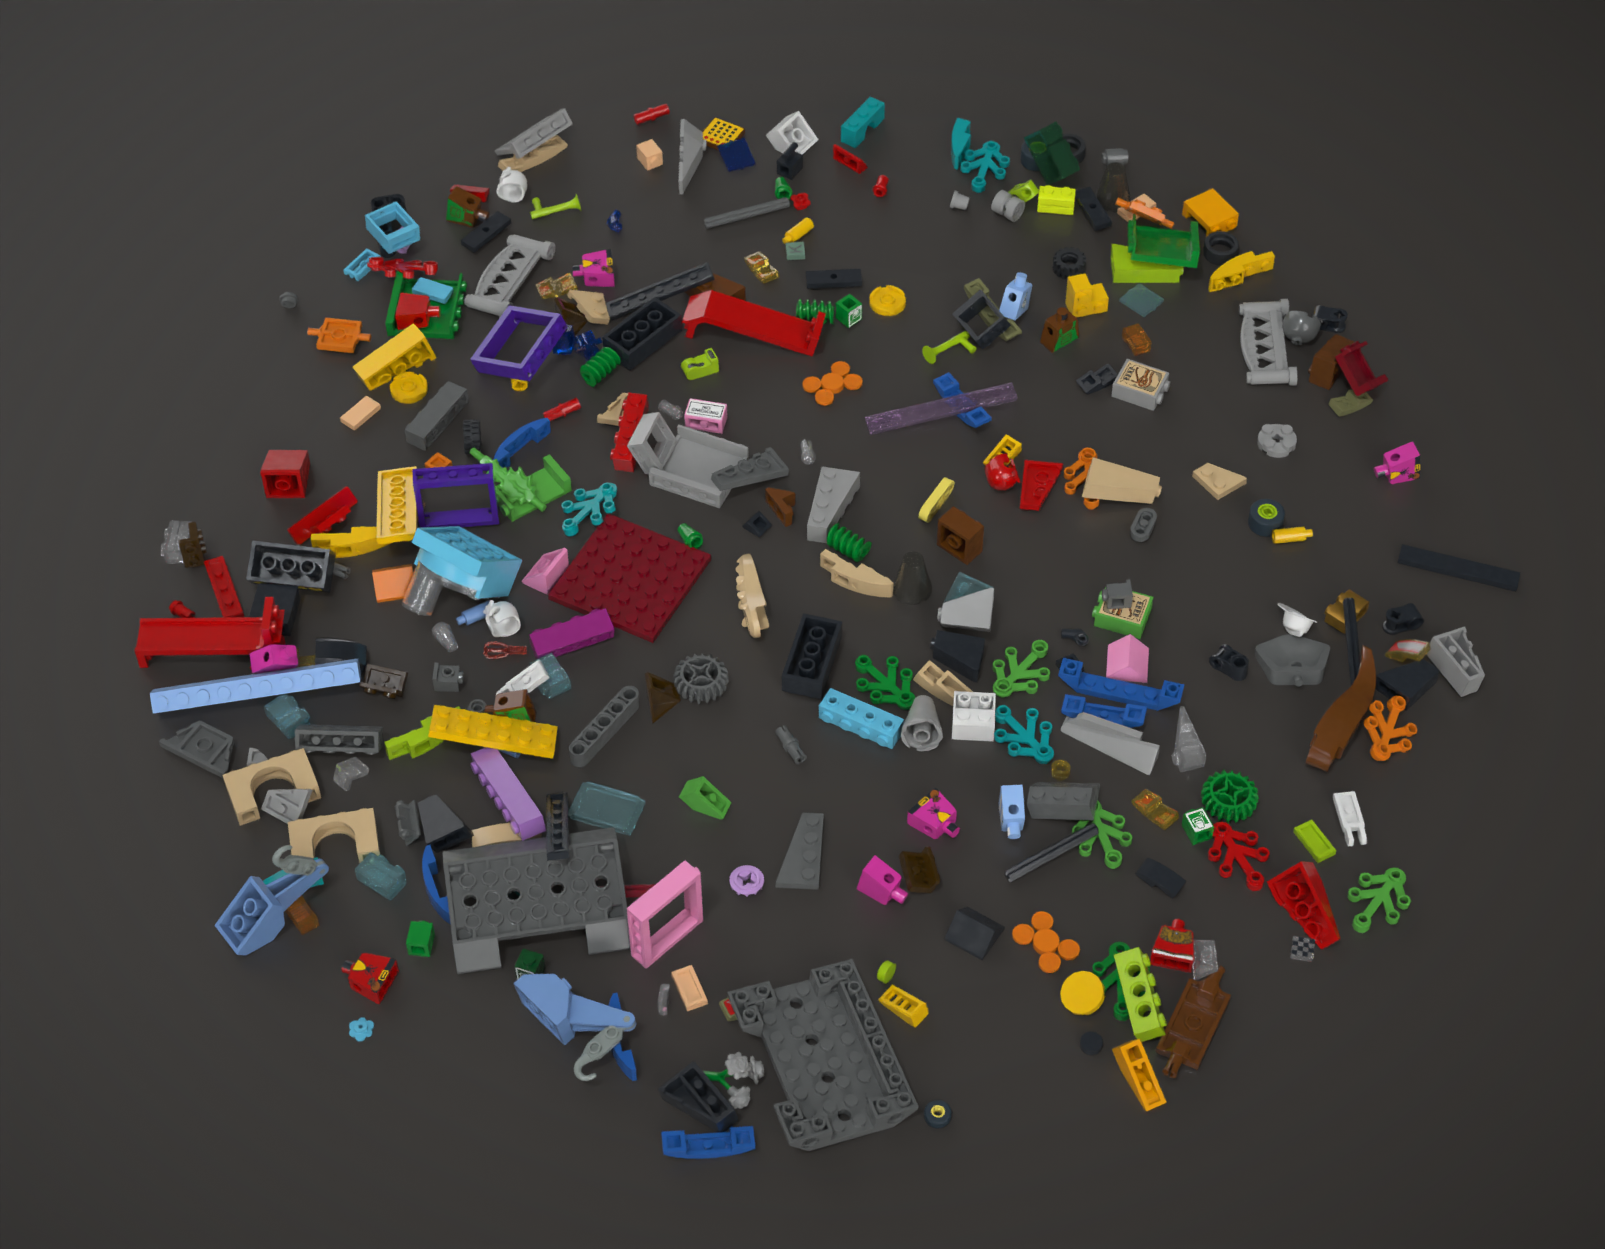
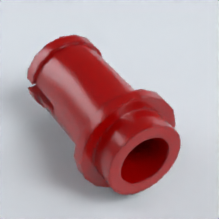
M880 175L878 177L877 183L873 187L875 196L882 197L887 193L886 187L889 182L887 176Z
M174 600L169 606L172 615H178L180 618H195L196 613L184 606L182 601Z

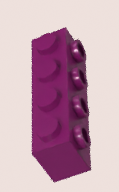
M606 608L602 610L595 609L587 615L574 616L570 621L564 623L557 622L546 629H536L532 634H529V642L536 660L543 662L613 638L614 627Z

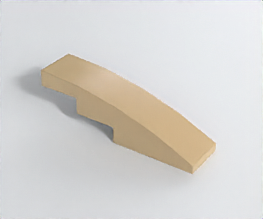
M555 135L519 159H516L515 155H513L511 158L499 160L498 167L502 171L506 170L507 167H511V170L522 172L552 158L567 148L568 144L558 135Z

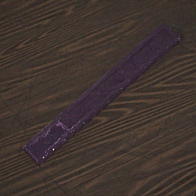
M1011 382L865 417V422L869 434L873 435L969 412L980 406L986 408L1016 401L1017 394Z

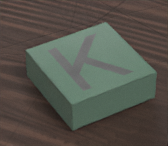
M804 242L786 243L787 260L805 259Z

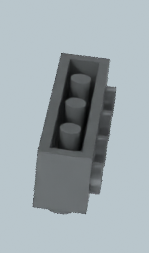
M300 724L295 729V750L304 748L305 753L315 751L335 753L336 751H343L346 754H354L356 752L377 754L383 748V727Z

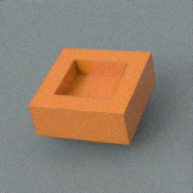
M438 452L425 463V468L452 466V461Z

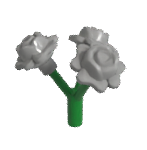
M740 1052L728 1055V1060L725 1061L727 1069L722 1072L703 1071L711 1081H719L728 1090V1094L731 1096L729 1102L734 1109H742L749 1104L750 1088L743 1086L741 1089H736L734 1086L731 1087L724 1079L734 1076L735 1079L749 1076L755 1084H758V1079L764 1076L762 1061H755L754 1056H751L748 1063L747 1057L742 1056Z

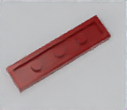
M220 556L204 561L223 618L244 617L224 557Z

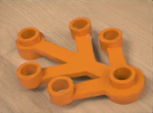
M1082 449L1078 454V461L1064 469V478L1072 480L1065 484V493L1069 495L1075 494L1076 488L1086 480L1092 458H1097L1094 449ZM1084 466L1085 470L1075 478V472ZM1084 498V505L1088 509H1095L1099 505L1100 499Z
M1394 696L1387 701V708L1390 711L1387 722H1385L1382 715L1384 710L1382 702L1376 700L1369 706L1374 716L1366 718L1364 726L1368 729L1373 741L1370 754L1376 761H1385L1389 759L1391 753L1399 751L1405 753L1412 748V743L1407 738L1400 740L1397 744L1388 745L1392 738L1411 737L1417 733V727L1414 723H1408L1402 728L1394 729L1399 713L1406 706V701L1401 696ZM1377 726L1379 727V729H1380V731H1381V734H1382L1381 739H1380L1379 734H1378V732H1377V730H1376V727H1377Z

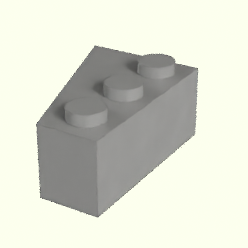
M1465 627L1434 636L1426 651V655L1461 697L1477 692L1485 676L1478 657L1474 656L1472 651L1473 645L1467 639Z

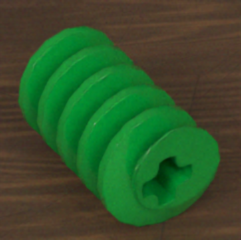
M801 299L798 300L796 308L797 318L805 320L807 317V320L811 322L812 318H816L820 311L826 313L823 324H826L828 319L830 324H833L835 305L832 306L831 301H828L827 306H825L823 300H821L819 305H817L816 300L813 301L812 305H810L808 299H806L805 304H802Z
M604 347L581 366L580 374L589 386L595 387L597 383L601 382V378H605L607 374L616 369V365H620V358L613 349Z
M836 523L828 533L827 545L833 547L836 551H840L841 554L846 555L848 558H852L855 562L864 559L870 551L872 543L870 541L865 543V538L859 539L858 534L852 536L853 532L851 530L846 532L845 526L840 528V524Z

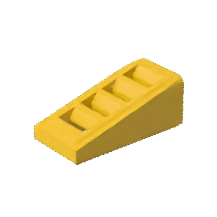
M1006 434L983 461V464H988L995 456L1002 454V451L1008 454L1009 460L1011 458L1014 459L1022 451V444Z
M893 984L878 999L882 1005L915 1028L928 1015L925 1002ZM895 995H897V997L891 1002L890 1000H891Z

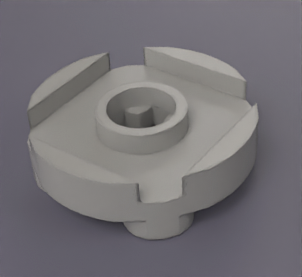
M1265 424L1258 434L1257 444L1261 451L1263 449L1267 452L1268 456L1282 458L1288 456L1292 450H1295L1297 437L1290 425Z

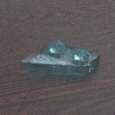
M959 572L944 603L994 587Z

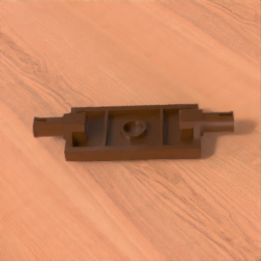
M1212 964L1207 978L1202 981L1189 978L1165 1029L1166 1035H1163L1158 1043L1155 1053L1169 1058L1162 1072L1168 1076L1171 1070L1170 1078L1177 1076L1181 1064L1198 1070L1226 1010L1231 995L1220 989L1219 982L1225 973V968L1221 965L1217 971L1218 964Z

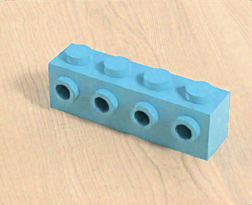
M832 688L829 689L819 704V718L824 722L837 725L845 731H851L864 739L878 743L880 746L893 749L901 736L904 719Z

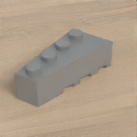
M829 467L821 468L807 524L808 541L827 543L830 529L839 521L840 517H843L846 507L851 503L855 492L860 488V472Z

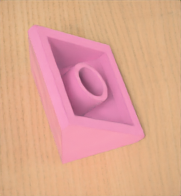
M564 547L543 554L522 582L548 595L569 567L567 549Z
M1131 634L1109 644L1106 677L1120 681L1147 683L1149 648Z

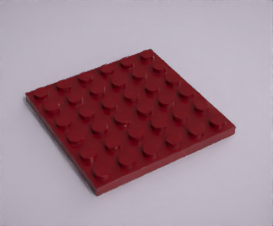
M607 513L603 522L596 528L549 592L548 599L584 615L589 614L595 609L602 610L606 608L613 627L654 643L711 561V554L693 547L690 548L684 543Z

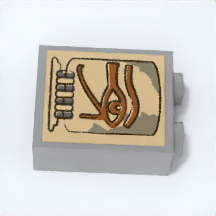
M1126 359L1113 383L1111 397L1154 411L1157 404L1160 405L1162 403L1164 391L1168 392L1171 384V381H1168L1169 372Z

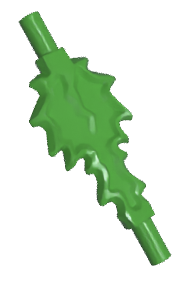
M475 447L470 450L469 453L480 461V464H493L495 482H500L496 487L510 503L518 501L519 505L527 502L528 504H533L541 512L546 509L547 506L536 498L537 495L534 493L536 485H532V474L526 476L520 466L517 471H514L512 467L507 471L506 467L502 468L499 465L497 459L492 460L489 456H484Z

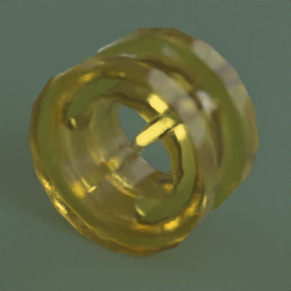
M1056 760L1052 763L1051 775L1053 778L1065 780L1069 777L1070 764L1067 761Z

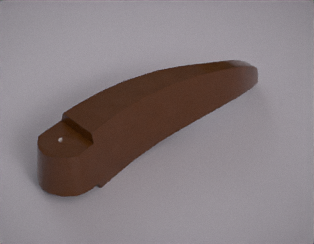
M1362 646L1359 672L1353 685L1330 706L1314 730V737L1310 743L1306 764L1328 772L1334 759L1341 758L1351 737L1365 717L1372 702L1376 685V671L1371 648Z

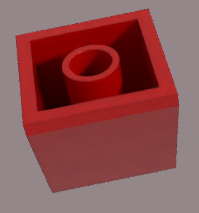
M308 450L268 451L260 471L266 498H305L310 468Z

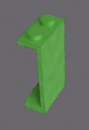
M550 454L543 457L544 468L532 474V485H536L534 491L537 495L536 498L545 505L572 491L570 477ZM496 487L498 506L502 514L508 516L512 522L538 509L533 504H528L527 502L519 505L518 501L510 503Z

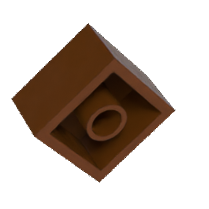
M954 506L938 519L937 546L966 565L982 552L984 526L979 521L972 519L964 511Z

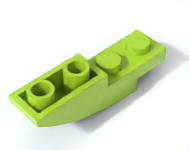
M432 716L420 721L421 728L384 742L389 760L410 753L413 759L430 751L444 741L428 737Z

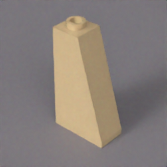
M1093 457L1088 469L1082 497L1152 504L1154 498L1159 497L1162 486L1159 485L1160 477Z

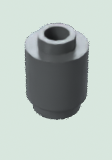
M1105 149L1101 155L1102 163H1105L1106 167L1127 164V149Z

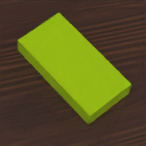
M1309 820L1294 828V834L1317 863L1336 854V849L1313 820Z

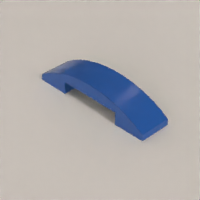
M950 373L933 380L936 389L945 403L963 422L977 428L992 420V417L981 406L977 408L959 389L958 381Z
M548 418L539 419L513 432L500 445L494 459L498 460L502 468H508L511 465L510 457L531 440L538 443L551 433L550 420Z
M1065 694L1061 713L1070 718H1076L1079 713L1085 712L1132 728L1143 726L1147 706L1126 704V708L1086 703V697Z
M427 845L422 860V871L427 895L436 912L450 924L447 896L440 898L432 877V875L438 874L437 864L431 846Z
M613 993L609 1006L621 1010L618 994ZM619 1042L611 1049L613 1056L626 1076L635 1081L637 1080L632 1051H622Z
M753 1126L731 1127L730 1132L685 1135L684 1130L661 1132L663 1155L689 1159L717 1158L755 1149Z

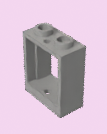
M659 412L643 414L627 447L643 472L649 474L651 467L662 470L677 439ZM650 433H652L657 441L654 450H652L647 442Z

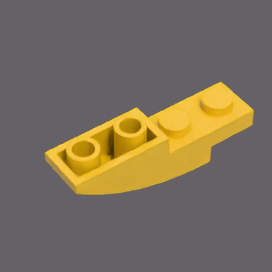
M1250 251L1227 261L1211 275L1209 292L1242 284L1246 276L1273 269L1275 255L1271 251L1255 256L1253 251Z
M352 527L351 533L311 534L312 547L331 549L336 553L335 558L362 555L388 545L377 543V527Z

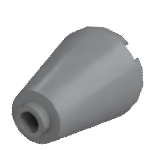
M925 695L914 699L901 729L903 743L909 748L910 746L917 748L916 751H930L936 748L943 738V731L934 701Z

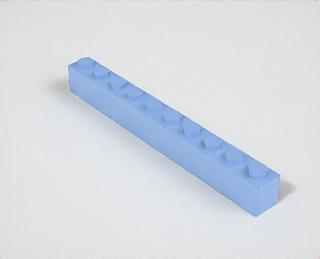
M357 658L158 688L150 692L153 713L359 683L362 678Z

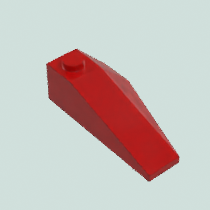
M1301 861L1267 881L1276 902L1289 912V916L1304 928V932L1311 939H1315V943L1320 949H1325L1341 939L1323 882L1313 862Z

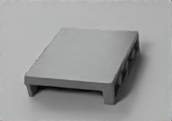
M678 424L677 441L662 470L651 467L649 471V485L721 508L731 489L720 491L711 480L712 473L729 465H738V461L742 459L749 460L748 447Z

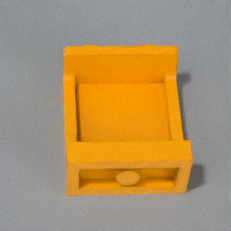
M1213 188L1184 201L1182 215L1186 219L1193 216L1207 230L1206 237L1213 232H1227L1237 227L1239 213Z

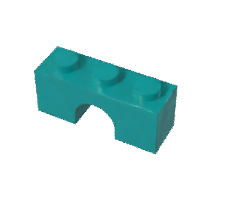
M870 96L841 125V142L856 148L865 139L867 127L876 128L884 120L885 103Z

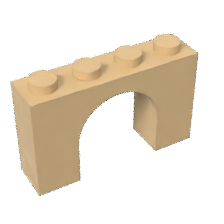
M304 748L293 750L290 753L272 757L269 760L251 764L248 767L233 770L223 775L228 795L240 825L260 819L254 793L257 787L267 780L284 779L289 781L295 789H312L309 802L321 798L318 783Z
M362 808L356 811L339 812L326 816L320 815L314 818L297 819L288 822L290 845L292 846L291 855L315 858L316 846L324 837L341 833L355 840L360 865L381 862L373 808Z

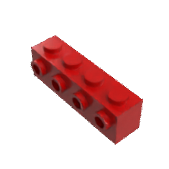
M628 392L627 399L623 400L622 410L624 413L623 416L619 417L618 426L620 429L619 432L615 433L614 443L616 445L615 449L611 450L610 460H613L615 470L634 472L636 459L627 445L643 414H648L649 403L647 395Z

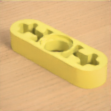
M946 477L941 480L922 506L918 516L920 520L927 523L932 520L952 493L955 485L953 480Z

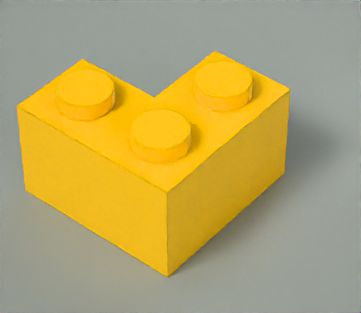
M1086 273L1068 277L1065 303L1068 310L1076 318L1107 312L1109 298L1102 283L1091 285Z

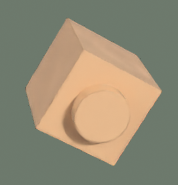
M652 139L636 145L637 158L647 171L663 165L662 151Z

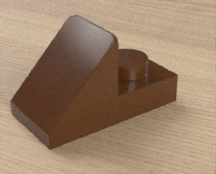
M766 488L765 502L785 527L791 525L793 515L791 507L796 504L795 492Z

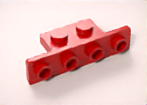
M348 486L344 487L289 527L287 531L296 545L302 544L309 539L311 534H326L332 529L331 526L334 523L339 524L347 518L346 515L351 512L349 508L355 505L358 500Z

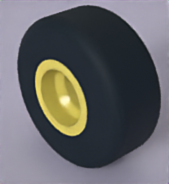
M934 1100L926 1105L924 1119L929 1126L943 1128L951 1121L952 1111L946 1102ZM939 1112L942 1115L936 1116L934 1113Z

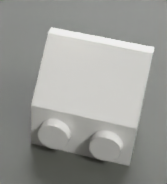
M799 111L786 116L766 134L774 148L781 153H784L793 142H796L798 148L795 151L803 154L818 141V138Z

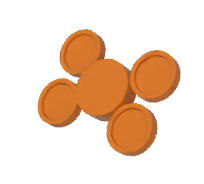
M838 361L832 364L831 373L825 374L821 381L819 378L811 376L805 378L802 385L806 392H816L815 401L819 405L827 406L834 401V394L841 392L844 386L849 390L861 388L862 378L857 374H849L850 366L846 362Z
M1040 911L1035 913L1031 920L1032 927L1027 924H1019L1013 929L1012 937L1016 943L1027 945L1033 941L1034 950L1041 954L1039 967L1046 973H1054L1059 970L1061 965L1060 957L1064 960H1074L1079 955L1080 947L1074 940L1066 939L1059 943L1057 933L1050 930L1053 926V918L1047 912Z

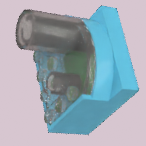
M460 526L417 528L412 543L419 546L420 549L414 562L416 567L402 605L414 613L430 616L433 613L443 586L466 594L475 600L508 596L522 559Z

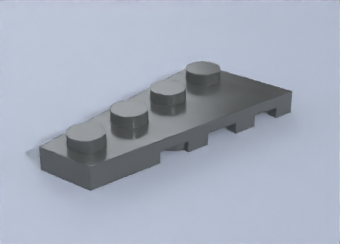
M769 447L762 454L759 452L753 454L749 460L742 459L738 461V465H729L712 473L711 480L720 491L788 476L789 469L775 451Z
M802 812L777 877L776 888L819 890L824 813Z

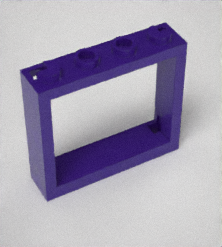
M509 305L470 360L480 373L530 382L568 326L561 314ZM520 322L547 326L521 364L494 359Z
M492 463L412 469L413 489L420 528L471 527L499 524V509ZM483 471H489V473L483 474ZM488 484L490 508L424 512L421 489Z

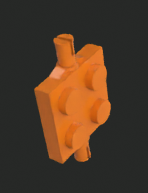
M1118 197L1115 205L1125 208L1124 210L1170 229L1174 225V222L1165 219L1166 215L1162 214L1161 209L1156 207L1148 208L1145 206V202L1138 199L1127 202Z
M325 318L323 325L319 329L309 327L307 331L308 335L319 337L316 344L318 350L354 353L359 341L370 342L371 334L361 333L362 321Z

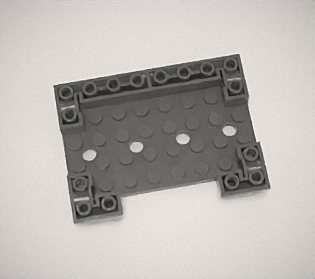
M615 827L570 833L568 859L547 861L546 837L443 851L444 874L457 974L501 968L498 941L585 928L589 955L630 949L627 903ZM598 879H605L608 883L605 887H597L595 882ZM555 885H561L564 890L556 894L552 892V888ZM512 891L520 893V897L516 900L509 899L508 895ZM470 897L477 900L473 906H466L464 904L465 900Z
M853 959L812 969L809 980L773 989L770 981L727 992L741 1030L762 1038L788 1101L774 1104L773 1107L789 1146L811 1151L892 1128L918 1109V1104ZM793 1002H797L801 1004L802 1007L799 1009H795L791 1007L790 1004ZM814 1039L817 1041V1044L809 1045L806 1043V1040ZM830 1076L834 1081L826 1083L822 1080V1077ZM846 1114L850 1119L842 1121L838 1118V1115Z

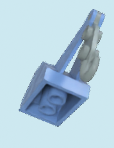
M286 845L274 853L272 861L275 866L280 867L289 874L265 885L260 877H249L215 924V927L237 955L246 956L275 939L285 925L283 912L328 872L329 867L323 859L314 860L311 857L289 855L285 859L280 858L285 851L292 849L291 845Z
M524 974L514 982L522 1004L564 1046L575 1037V1031H601L587 1043L581 1057L575 1062L574 1074L582 1081H589L596 1077V1073L584 1075L581 1071L582 1067L591 1061L602 1058L622 1040L624 1031H631L636 1027V1020L631 1012L573 994L570 990L572 987L565 978L560 979L556 974Z

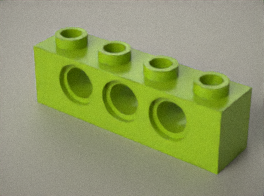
M1139 947L1115 954L1114 958L1135 1037L1144 1042L1166 1035L1164 1026H1167L1164 1014L1160 1013L1158 1006H1161V1001L1158 993H1155L1153 986H1156V981L1153 974L1149 973L1148 967L1151 966L1148 954H1144ZM1140 971L1138 976L1132 977L1135 972ZM1146 991L1143 996L1138 997L1140 992ZM1151 1011L1148 1016L1143 1017L1145 1012Z

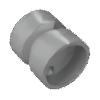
M1001 190L994 197L991 209L1015 222L1024 211L1025 201Z

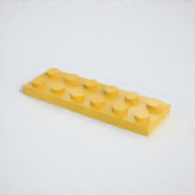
M416 466L378 471L376 533L378 544L411 541L414 538L418 528V512L413 489L412 469H417Z
M434 705L428 737L553 759L558 726Z

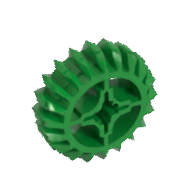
M1225 770L1221 774L1215 772L1213 777L1209 776L1207 781H1205L1203 790H1201V802L1205 806V812H1210L1211 817L1218 816V821L1226 819L1227 823L1230 820L1237 823L1238 819L1244 821L1246 816L1251 817L1253 811L1257 808L1259 800L1258 790L1254 787V781H1249L1248 776L1242 777L1241 772L1234 774L1233 770L1230 773H1226Z

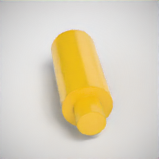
M806 217L787 231L782 239L783 243L796 242L814 228L812 220Z
M1305 527L1273 529L1272 541L1274 544L1306 541V537L1313 536L1312 529L1305 530Z

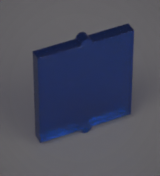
M745 138L735 141L730 140L717 146L728 172L738 169L743 170L745 167L756 164Z

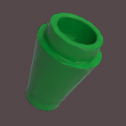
M778 177L775 180L776 198L786 197L790 199L792 195L791 187L785 178Z
M686 523L678 527L677 531L685 545L696 549L702 545L703 538L700 532Z

